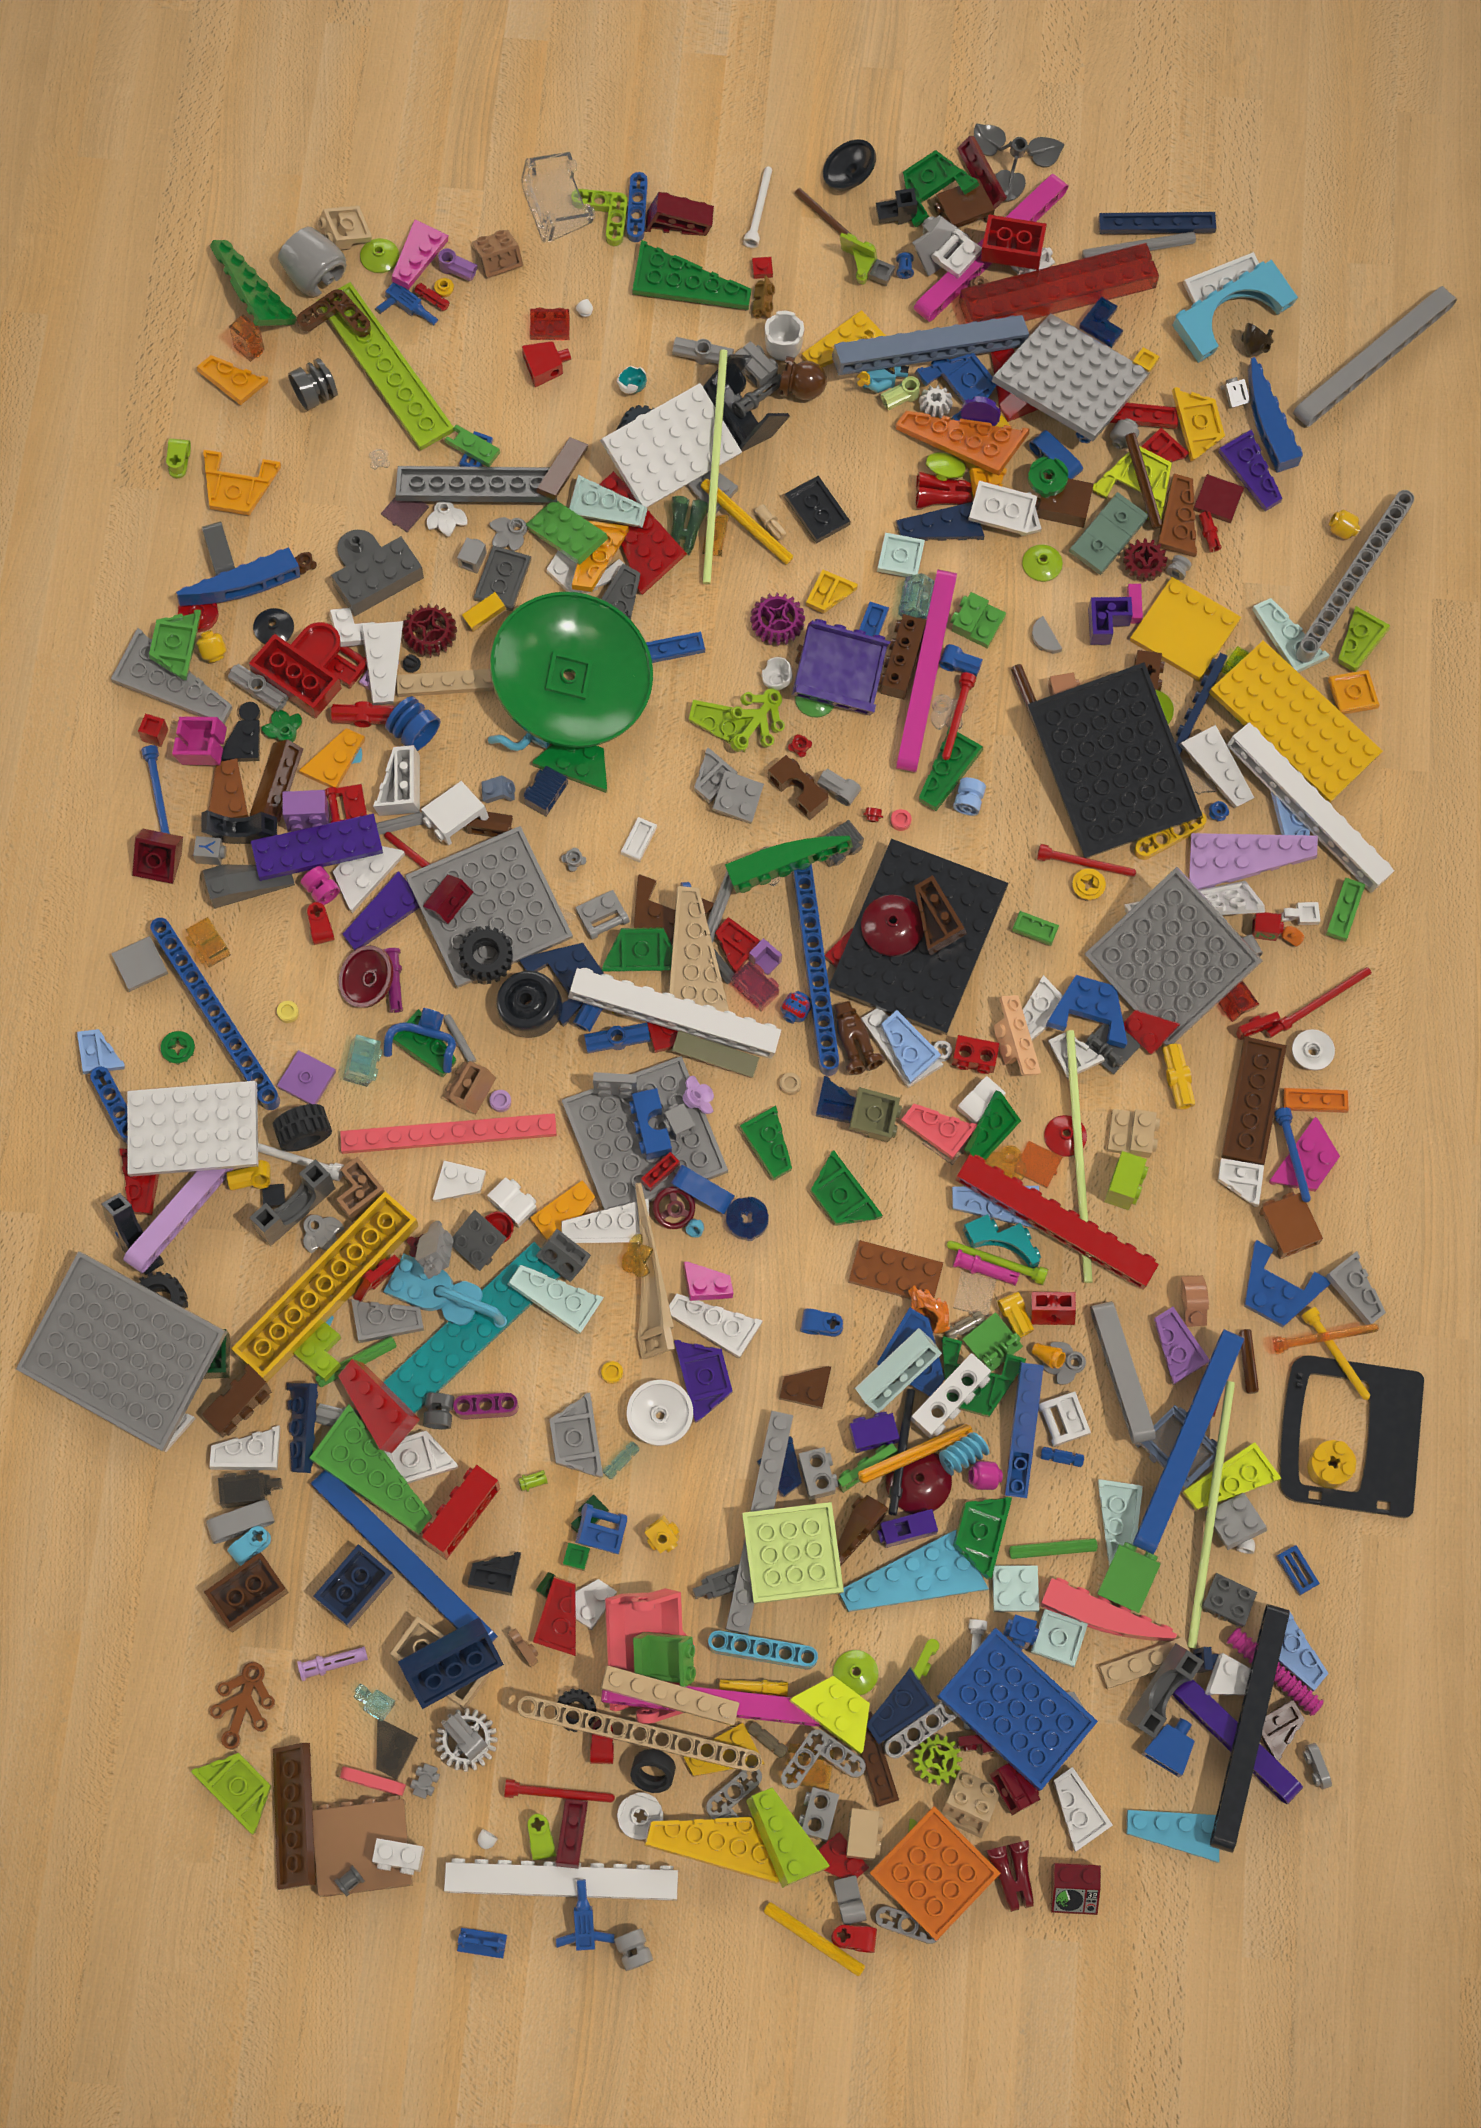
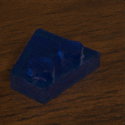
M824 1076L816 1117L850 1123L856 1097L850 1096L848 1091L837 1086L828 1076Z
M791 1436L788 1439L778 1491L783 1497H786L802 1484L793 1438ZM759 1459V1460L757 1461V1464L759 1465V1467H760L761 1459Z

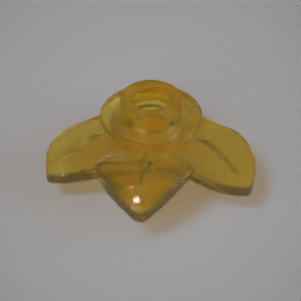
M1006 1146L1001 1152H993L986 1159V1164L991 1167L997 1166L1005 1172L1004 1174L1010 1178L1014 1176L1023 1180L1026 1175V1165L1021 1160V1151L1016 1146ZM1013 1154L1015 1157L1010 1160L1007 1156Z
M636 1234L630 1239L627 1252L622 1257L623 1270L628 1273H634L637 1277H645L650 1273L646 1262L653 1252V1248L642 1245V1234Z

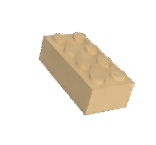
M417 1616L390 1654L395 1660L400 1661L444 1637V1635ZM492 1672L446 1697L465 1710Z

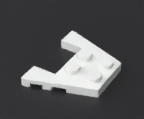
M557 551L547 568V574L566 592L591 593L572 590V581L577 563L560 551ZM620 559L605 570L593 591L598 590V587L607 583L611 584L620 567L624 564Z

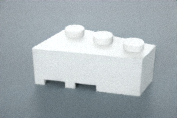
M414 745L393 747L385 770L384 781L380 785L377 801L373 805L379 816L420 812V755Z

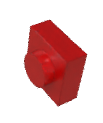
M772 257L752 258L753 279L765 278V276L773 278Z

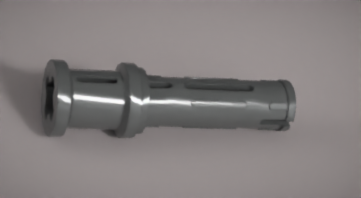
M777 374L753 393L748 392L744 395L743 399L732 403L734 413L739 418H744L747 412L751 409H756L759 402L780 388L782 375Z

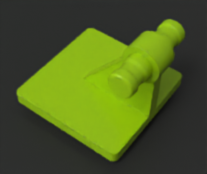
M841 233L839 236L841 249L854 255L857 266L856 280L861 285H864L872 265L877 260L875 246L865 241L863 243L857 240V237L850 233H847V235Z

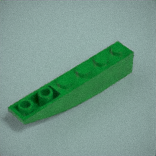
M825 836L801 839L762 849L727 863L725 866L736 894L740 892L745 893L750 891L752 887L766 885L777 877H786L797 869H806L817 861H826L830 856L837 853H846L853 847L850 836Z

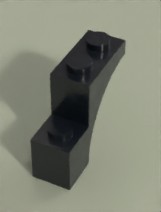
M118 1193L101 1204L105 1219L118 1233L121 1248L126 1254L129 1248L142 1235L143 1230L134 1214L132 1205L121 1193ZM159 1255L143 1273L147 1275L164 1264L162 1257Z

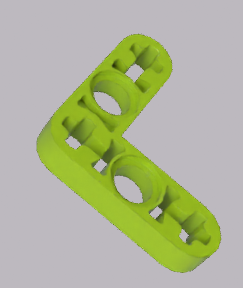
M575 190L572 193V204L576 209L608 212L606 241L610 246H619L623 242L628 208L626 195L609 191ZM603 198L605 202L603 204H597L595 203V199ZM618 201H621V203H620V210L617 209V202H618ZM619 216L622 218V221L615 223L611 219ZM614 229L617 230L616 238H612Z

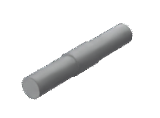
M450 1014L446 1015L443 1019L467 1062L475 1063L476 1058Z

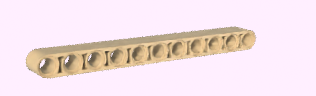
M525 1696L518 1703V1712L524 1718L745 1772L757 1771L762 1765L761 1755L753 1750L532 1696ZM524 1701H531L535 1707L532 1713L527 1714L522 1711L521 1705ZM548 1706L554 1707L557 1711V1715L553 1719H548L544 1716V1709ZM571 1711L576 1712L579 1716V1721L574 1725L569 1724L566 1720V1715ZM592 1717H597L601 1720V1727L597 1730L591 1729L588 1725V1721ZM619 1722L623 1725L624 1730L621 1735H614L611 1732V1725L613 1723ZM636 1728L644 1729L646 1733L644 1740L638 1741L634 1738L633 1732ZM659 1733H663L668 1737L666 1746H659L656 1743V1736ZM680 1739H687L690 1742V1749L687 1752H683L678 1748ZM703 1744H708L712 1747L713 1752L710 1757H704L701 1754L700 1748ZM727 1749L732 1750L735 1754V1759L731 1763L725 1762L723 1759V1752ZM748 1755H753L757 1759V1764L754 1768H749L745 1764V1759Z

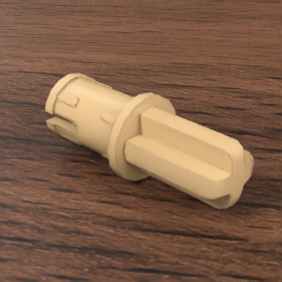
M764 504L755 509L754 513L763 522V527L768 529L777 540H782L786 536V532L777 522L778 518L773 516Z

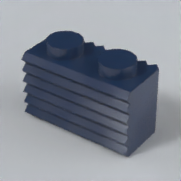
M545 766L543 771H538L535 776L536 782L532 787L529 786L526 789L524 797L527 807L547 817L567 787L568 777Z

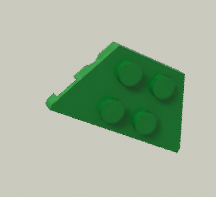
M553 744L532 762L533 767L543 770L545 766H548L568 777L569 780L607 793L604 748L602 747L573 748Z
M621 928L605 959L602 972L671 970L673 945L664 928Z
M833 1150L810 1192L836 1226L881 1219L883 1217L882 1213Z
M1012 1497L995 1500L987 1499L979 1502L970 1501L964 1503L953 1546L988 1580L993 1576Z

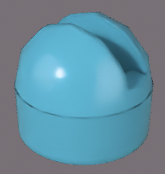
M692 1219L686 1226V1232L691 1237L698 1238L704 1231V1223L700 1219Z

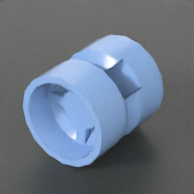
M962 778L957 791L959 794L956 795L953 808L964 815H978L982 804L981 799H983L986 789L985 783L975 778Z

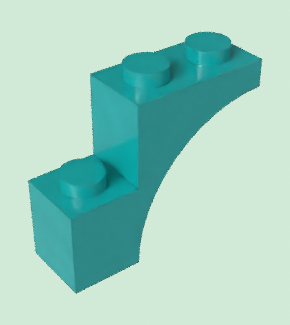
M987 1214L964 1225L963 1232L972 1248L981 1246L1003 1247L1020 1256L1028 1267L1033 1269L1038 1267L1041 1259L1040 1252L1036 1246H1032L1030 1232L1027 1228H1023L1021 1223L997 1233L999 1229L995 1220L990 1219Z

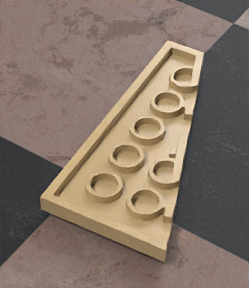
M678 886L669 993L681 1000L690 999L695 1001V1004L701 1006L710 1005L721 1012L729 1011L700 890L694 887Z

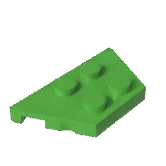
M194 610V614L183 616L178 614L171 618L157 619L149 651V658L186 681L200 623L201 610Z

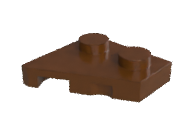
M826 1366L784 1376L779 1400L822 1409L831 1367Z

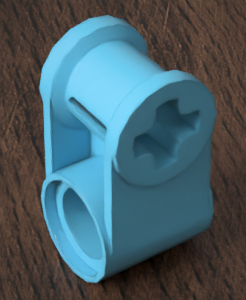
M255 1526L230 1545L227 1552L241 1566L270 1545L271 1535L263 1527ZM257 1534L262 1535L263 1540L261 1542L257 1540Z

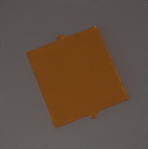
M1028 1141L1023 1153L1019 1154L1020 1159L1013 1172L1048 1188L1053 1176L1057 1175L1056 1170L1063 1157Z

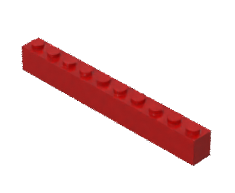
M978 1155L968 1156L955 1181L1142 1290L1146 1288L1159 1265L1155 1262L1156 1259L1146 1253L1143 1255L1137 1252V1248L1126 1242L1124 1244L1118 1241L1116 1235L1108 1231L1106 1233L1101 1231L1096 1223L1082 1220L1077 1212L1063 1209L1058 1201L1044 1198L1039 1190L1025 1187L1020 1179L1008 1177L1001 1168L997 1166L991 1167L986 1164V1160Z

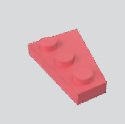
M913 1104L901 1119L902 1124L952 1160L977 1127V1124H970L961 1121L959 1118L949 1117L917 1104Z

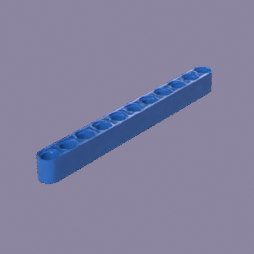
M811 864L804 870L797 869L792 871L809 997L812 1005L811 1012L819 1069L823 1075L832 1076L838 1071L839 1055ZM807 884L809 888L802 889L800 888V885ZM809 903L813 907L806 909L802 905ZM813 923L815 927L807 928L805 924ZM815 942L818 946L811 948L807 944ZM818 962L820 966L812 967L810 963ZM820 981L823 983V986L816 987L813 983ZM818 1001H823L826 1003V1005L824 1007H819L815 1003ZM820 1021H826L829 1023V1025L827 1027H822L818 1023ZM829 1041L832 1045L824 1047L821 1042ZM832 1061L835 1065L827 1067L824 1065V1062Z
M159 917L154 919L150 928L157 943L245 1080L264 1079L261 1084H257V1099L264 1109L275 1110L280 1104L276 1088L169 922L165 918ZM161 927L166 928V930L162 933L157 932V930ZM170 944H177L174 949H167ZM180 961H188L186 965L178 966ZM192 977H198L196 982H189ZM202 994H209L208 998L204 1000L199 999ZM215 1010L220 1011L217 1016H210L211 1012ZM223 1028H231L228 1033H221ZM235 1044L242 1045L239 1050H232ZM246 1061L253 1062L250 1067L242 1066ZM268 1095L275 1096L272 1101H264Z
M1223 1329L1137 1531L1133 1546L1151 1554L1155 1553L1244 1341L1243 1337Z
M325 1470L310 1483L456 1629L480 1618L344 1483ZM480 1618L481 1622L483 1623L486 1631L488 1632L493 1642L498 1636Z

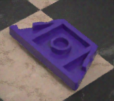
M674 1340L687 1394L693 1406L694 1421L697 1423L733 1393L723 1352L719 1348H708L700 1344H689L681 1342V1340Z

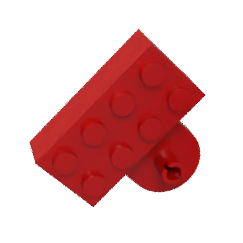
M316 622L308 625L291 645L274 634L250 661V670L255 675L263 676L266 682L286 694L288 700L314 718H317L342 689L339 677L325 669L340 651V635L335 627L325 622Z

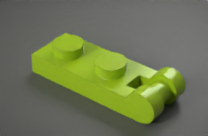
M936 1639L927 1641L915 1666L914 1672L919 1680L922 1675L927 1676L932 1665L928 1663V1660L939 1649V1642Z

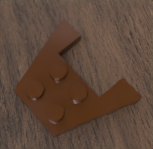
M639 874L634 928L663 927L673 945L676 910L649 900L657 882L654 879ZM702 898L706 916L708 912L712 911L714 903Z

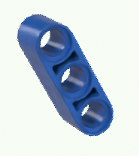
M1044 430L1029 442L1030 449L1038 458L1048 457V459L1054 460V458L1061 460L1068 469V478L1074 479L1083 471L1080 461L1047 430Z
M681 1165L671 1182L676 1187L722 1214H725L735 1195L684 1165Z

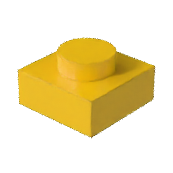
M1142 347L1132 363L1142 366L1147 372H1151L1159 361L1160 356Z

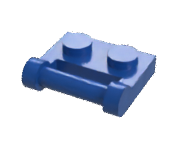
M584 1504L575 1543L619 1554L627 1523V1515L622 1513L618 1515L593 1508V1505ZM595 1517L615 1523L616 1528L614 1530L590 1523L591 1518Z

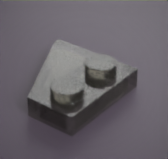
M379 1718L377 1721L376 1769L398 1780L419 1738Z

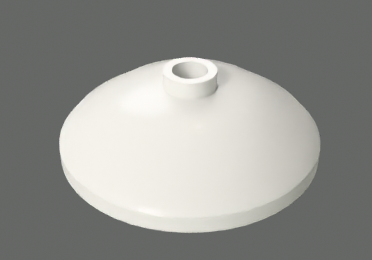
M653 1380L641 1385L631 1395L627 1405V1420L632 1432L643 1442L654 1446L670 1445L680 1440L689 1430L693 1420V1406L689 1395L678 1384L667 1380ZM658 1413H663L664 1418L657 1419L656 1415Z

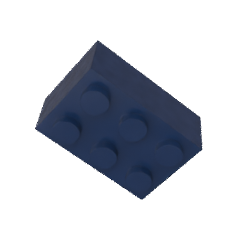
M358 1544L313 1597L345 1626L351 1629L395 1577L388 1568Z

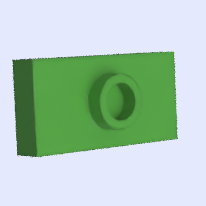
M1020 911L1012 932L1051 946L1059 925Z

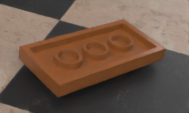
M860 1240L848 1283L911 1299L908 1291L915 1285L918 1290L922 1289L923 1292L924 1289H928L932 1297L935 1298L944 1262Z

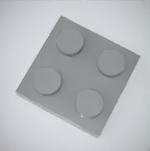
M725 770L712 811L751 824L764 784Z
M594 1072V1094H598L600 1097L619 1095L621 1098H632V1094L637 1093L638 1089L637 1075Z
M1245 1493L1217 1505L1214 1530L1227 1550L1267 1531L1266 1525Z

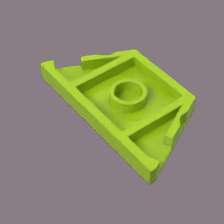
M240 1753L191 1771L252 1835L256 1833L272 1786Z

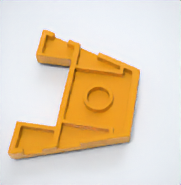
M204 450L203 455L210 509L250 516L281 469V463L263 459L258 477L221 472L219 469L223 457L222 452Z

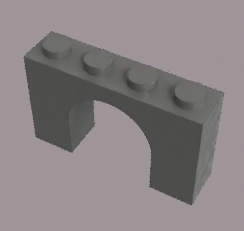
M316 1159L299 1173L302 1179L301 1185L289 1200L276 1209H272L265 1203L249 1217L256 1232L270 1247L336 1189L330 1173Z

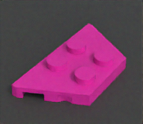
M1316 1117L1296 1143L1308 1189L1314 1192L1340 1157ZM1288 1154L1270 1179V1184L1288 1185L1290 1188H1299L1290 1154Z

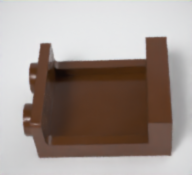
M977 179L979 186L966 195L960 186L936 194L934 203L935 212L956 227L982 218L987 223L988 215H994L995 209L979 179Z

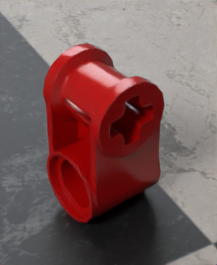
M319 902L310 904L307 914L314 945L334 941L331 922H329L325 906ZM316 912H320L319 917H316Z
M597 1720L593 1724V1730L601 1727V1720ZM592 1734L590 1764H613V1739Z
M840 1925L832 1932L831 1940L839 1948L875 1953L877 1928ZM842 1930L848 1936V1939H845L844 1942H841V1938L837 1937V1934H840Z

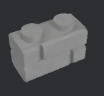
M751 341L734 354L752 356V359L741 372L757 388H760L778 373V365L772 358L768 359L762 347L759 345L755 346Z

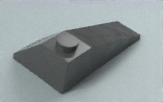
M223 864L203 870L214 909L295 885L292 874L260 881L256 865Z

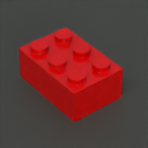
M988 215L981 261L1039 270L1047 224Z

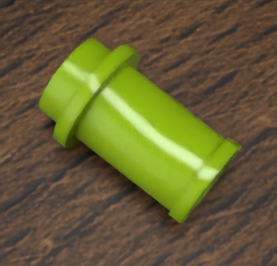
M544 1470L528 1476L523 1474L521 1478H518L521 1491L526 1490V1492H529L531 1488L548 1484Z

